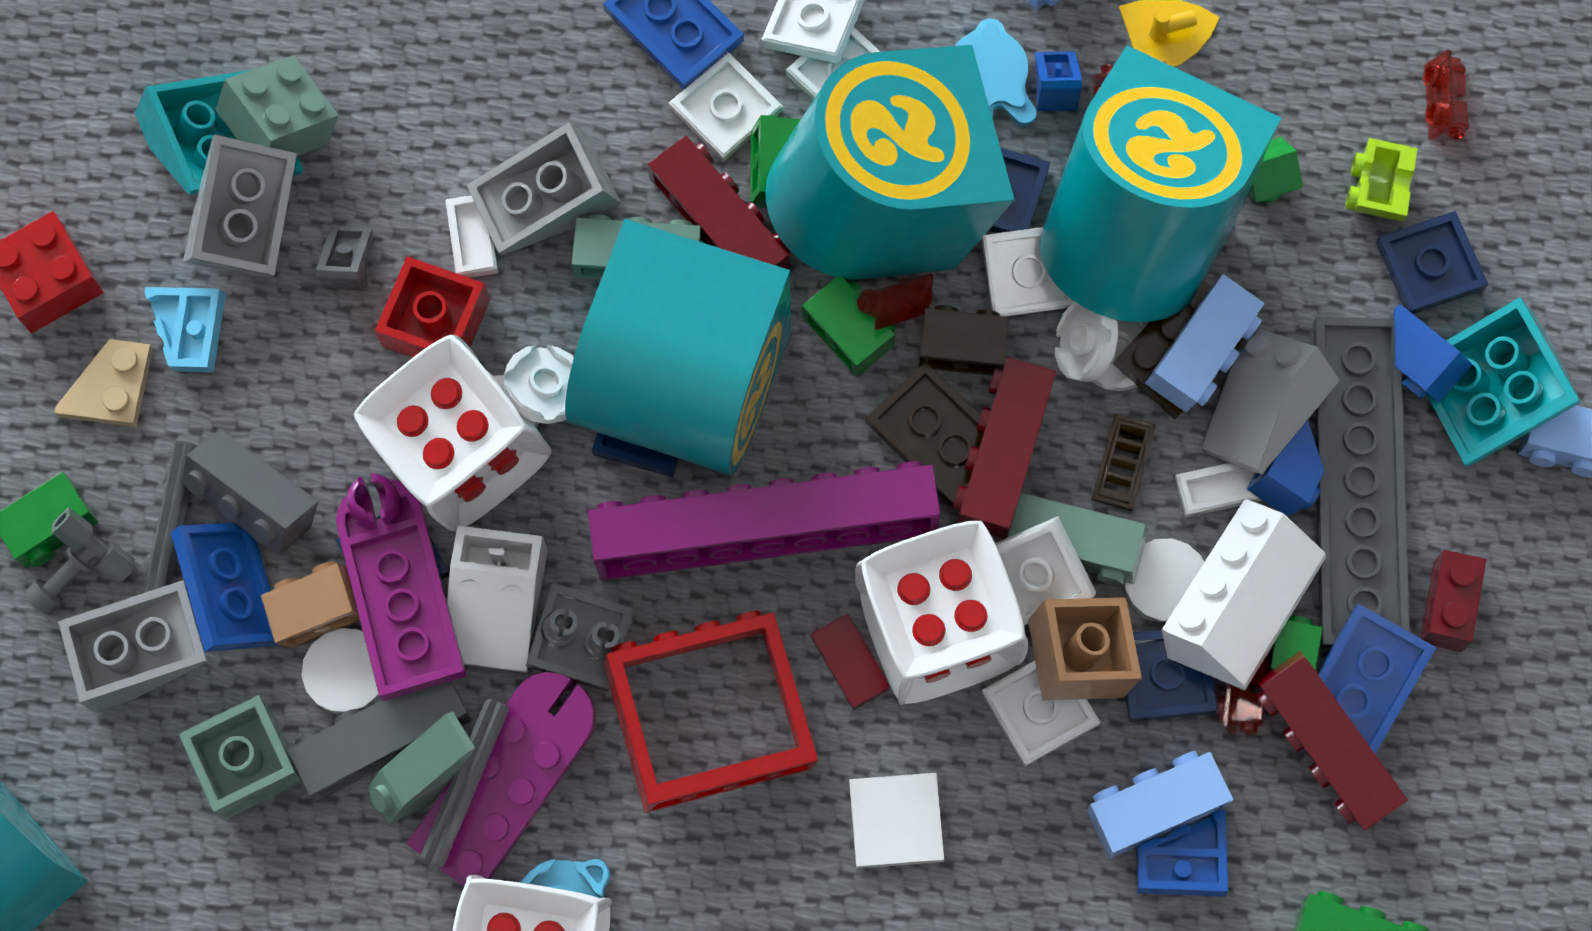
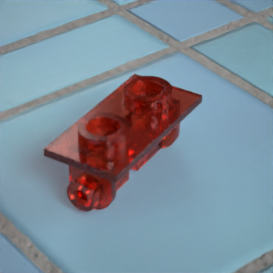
M1449 49L1424 64L1423 83L1426 88L1427 104L1425 120L1428 123L1429 140H1433L1445 132H1449V138L1460 139L1466 136L1465 131L1469 129L1467 102L1454 100V96L1462 98L1466 95V67L1461 64L1460 58L1451 57V50Z
M929 273L916 278L906 277L897 284L878 290H864L857 300V306L860 311L876 317L874 327L876 330L924 315L925 308L930 307L933 299L932 284L934 274Z
M1266 655L1246 690L1228 683L1226 696L1221 695L1219 699L1218 719L1220 722H1223V727L1231 735H1236L1237 725L1240 726V732L1245 734H1257L1258 727L1263 726L1264 705L1257 697L1258 693H1250V687H1261L1257 680L1269 673L1271 657Z

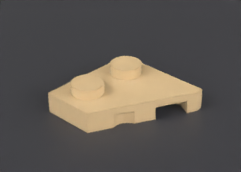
M109 339L57 404L54 413L61 418L137 427L153 353L152 346L144 343Z

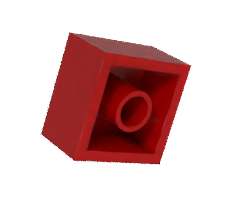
M54 210L0 240V288L17 318L31 334L104 293L67 228Z
M407 256L374 330L382 347L413 358L431 344L449 335L460 337L471 347L490 303L485 283Z

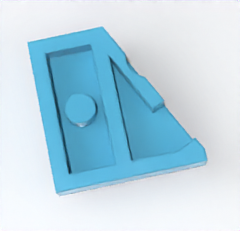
M145 287L146 299L151 303L156 318L154 324L157 333L164 342L163 352L168 366L175 372L214 373L226 294L221 289Z

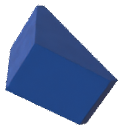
M1075 51L1035 52L1037 111H1077L1082 90V77Z

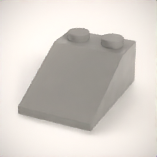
M570 122L467 184L495 247L501 255L575 229L576 218H587L592 214L603 215L621 204L588 135Z
M213 135L190 223L183 262L260 279L274 276L297 153Z
M1259 329L1249 339L1231 366L1201 449L1207 455L1262 475L1340 381L1319 348Z
M184 580L58 621L79 702L93 712L136 699L208 663Z

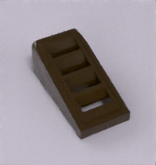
M1115 414L1092 494V501L1128 511L1133 510L1156 428L1155 424ZM1122 433L1143 440L1142 443L1133 440L1118 437V434ZM1114 448L1139 454L1138 459L1135 460L1113 454ZM1112 465L1134 471L1133 477L1109 471V466ZM1105 481L1130 487L1128 494L1104 488Z

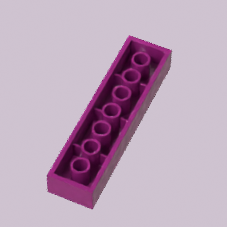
M910 461L897 465L895 470L880 471L878 467H865L855 470L854 475L837 477L836 473L828 472L816 474L811 477V481L794 483V480L791 478H781L770 481L768 483L769 486L751 488L749 484H736L727 487L726 492L709 494L707 490L700 489L685 492L683 498L666 500L665 496L653 495L640 499V503L623 505L621 501L603 502L597 505V509L588 510L593 560L600 581L907 540L938 529L940 510L933 465L922 466V462Z

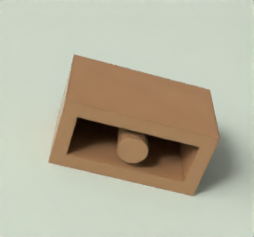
M337 562L322 563L312 569L313 574L301 579L288 578L281 580L274 585V590L261 595L275 643L295 648L318 639L325 633L360 621L346 566Z

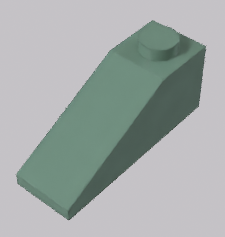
M453 711L441 717L381 768L367 787L373 806L384 815L388 824L433 804L475 750V746Z

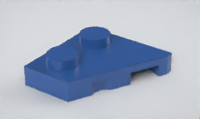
M1217 810L1210 817L1190 826L1188 824L1172 830L1168 836L1163 838L1156 837L1138 845L1136 851L1137 894L1226 897L1228 893L1226 810Z

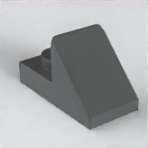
M331 225L315 270L316 278L327 289L367 291L366 262L373 244L372 227Z

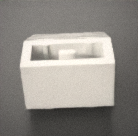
M457 526L450 565L447 602L464 665L528 673V667H525L533 643L548 551L543 536Z

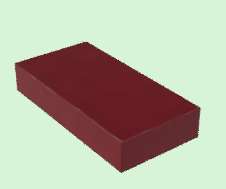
M848 613L810 634L812 641L852 710L890 690L889 683Z

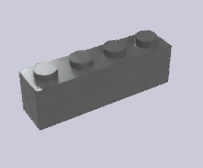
M446 682L383 702L378 695L373 699L375 704L360 712L358 709L346 711L335 718V725L321 732L319 729H314L299 736L295 740L296 745L287 749L309 796L316 802H319L378 771L441 717L451 711L454 712L462 726L471 722L472 719L453 682Z

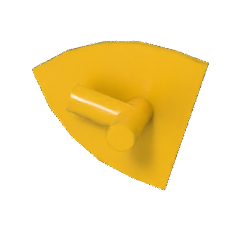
M1140 0L1119 6L1133 48L1173 67L1183 64L1202 48L1211 37L1220 18L1199 5L1182 0Z

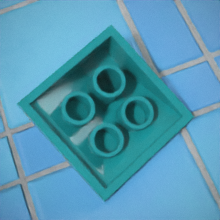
M250 70L145 87L136 108L135 116L149 148L188 195L198 194L213 135L236 139L216 112L224 81ZM296 157L293 176L303 172V167L298 157Z
M1521 297L1446 340L1473 365L1439 403L1426 394L1467 468L1581 403L1553 344L1535 313Z

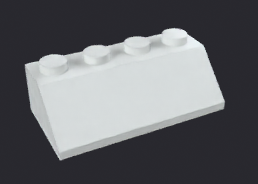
M1244 499L1162 629L1167 658L1246 690L1326 559V553L1284 513Z

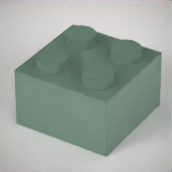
M294 55L225 79L216 107V112L237 140L297 153L296 157L327 145L339 116Z
M260 695L179 734L213 812L223 820H227L303 782L287 751L289 747L271 707Z

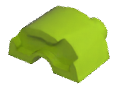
M1369 138L1364 154L1355 153L1350 176L1358 179L1356 187L1350 186L1345 210L1404 222L1408 213L1411 194L1409 190L1418 148Z

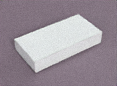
M472 196L446 199L456 273L468 278L498 273L494 242Z
M1232 463L1177 474L1175 481L1185 518L1241 506L1244 499L1252 502L1263 501L1247 490L1255 472Z

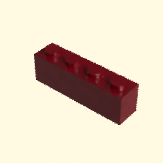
M685 135L647 163L651 181L685 220L701 227L702 240L705 244L784 269H790L788 253L791 251L782 242L777 232L771 234L763 225L765 219L760 210L752 202L746 205L737 194L739 193V188L734 180L726 172L720 175L712 165L714 160L704 145L701 143L695 145Z
M1007 357L1004 370L995 368L988 392L996 395L992 409L983 407L977 427V432L984 433L980 448L971 446L965 471L972 472L968 487L959 486L952 509L960 512L958 523L981 520L990 535L1002 539L1008 537L1057 371Z
M1301 650L1257 680L1263 689L1257 697L1272 717L1280 713L1289 727L1282 732L1297 753L1304 748L1314 760V763L1308 768L1323 789L1330 784L1335 789L1340 799L1334 802V804L1349 825L1357 820L1365 831L1408 801Z

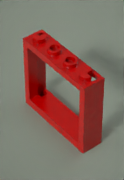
M759 610L749 611L737 616L735 622L720 625L717 620L705 622L694 628L695 632L679 635L678 631L661 633L653 638L654 642L637 646L635 641L624 642L611 648L612 652L606 654L603 666L645 813L812 769L818 761L774 612L761 615ZM763 634L796 748L657 784L625 668Z

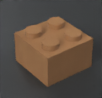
M1126 598L1045 599L1028 619L1042 701L1124 698L1142 679Z

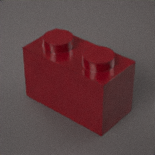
M1443 550L1435 559L1420 634L1422 640L1435 647L1463 652L1473 642L1487 559L1449 550Z

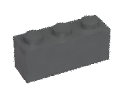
M218 430L186 455L181 483L191 493L203 498L219 510L222 516L235 522L251 534L258 543L266 545L276 554H281L311 528L318 501L223 430Z

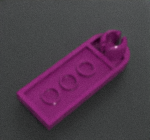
M370 473L382 507L380 509L381 518H376L369 488L361 476L350 486L347 495L340 503L336 516V525L378 694L383 702L463 678L467 674L422 505L400 481L388 479L380 474Z
M552 672L533 675L518 686L505 704L509 708L508 714L445 865L438 867L462 886H465L469 875H479L485 879L492 878L590 740L596 725V709L592 698L584 687L577 684L555 716L551 714L552 708L564 691H571L577 682L570 678ZM451 781L406 843L419 854L423 851Z

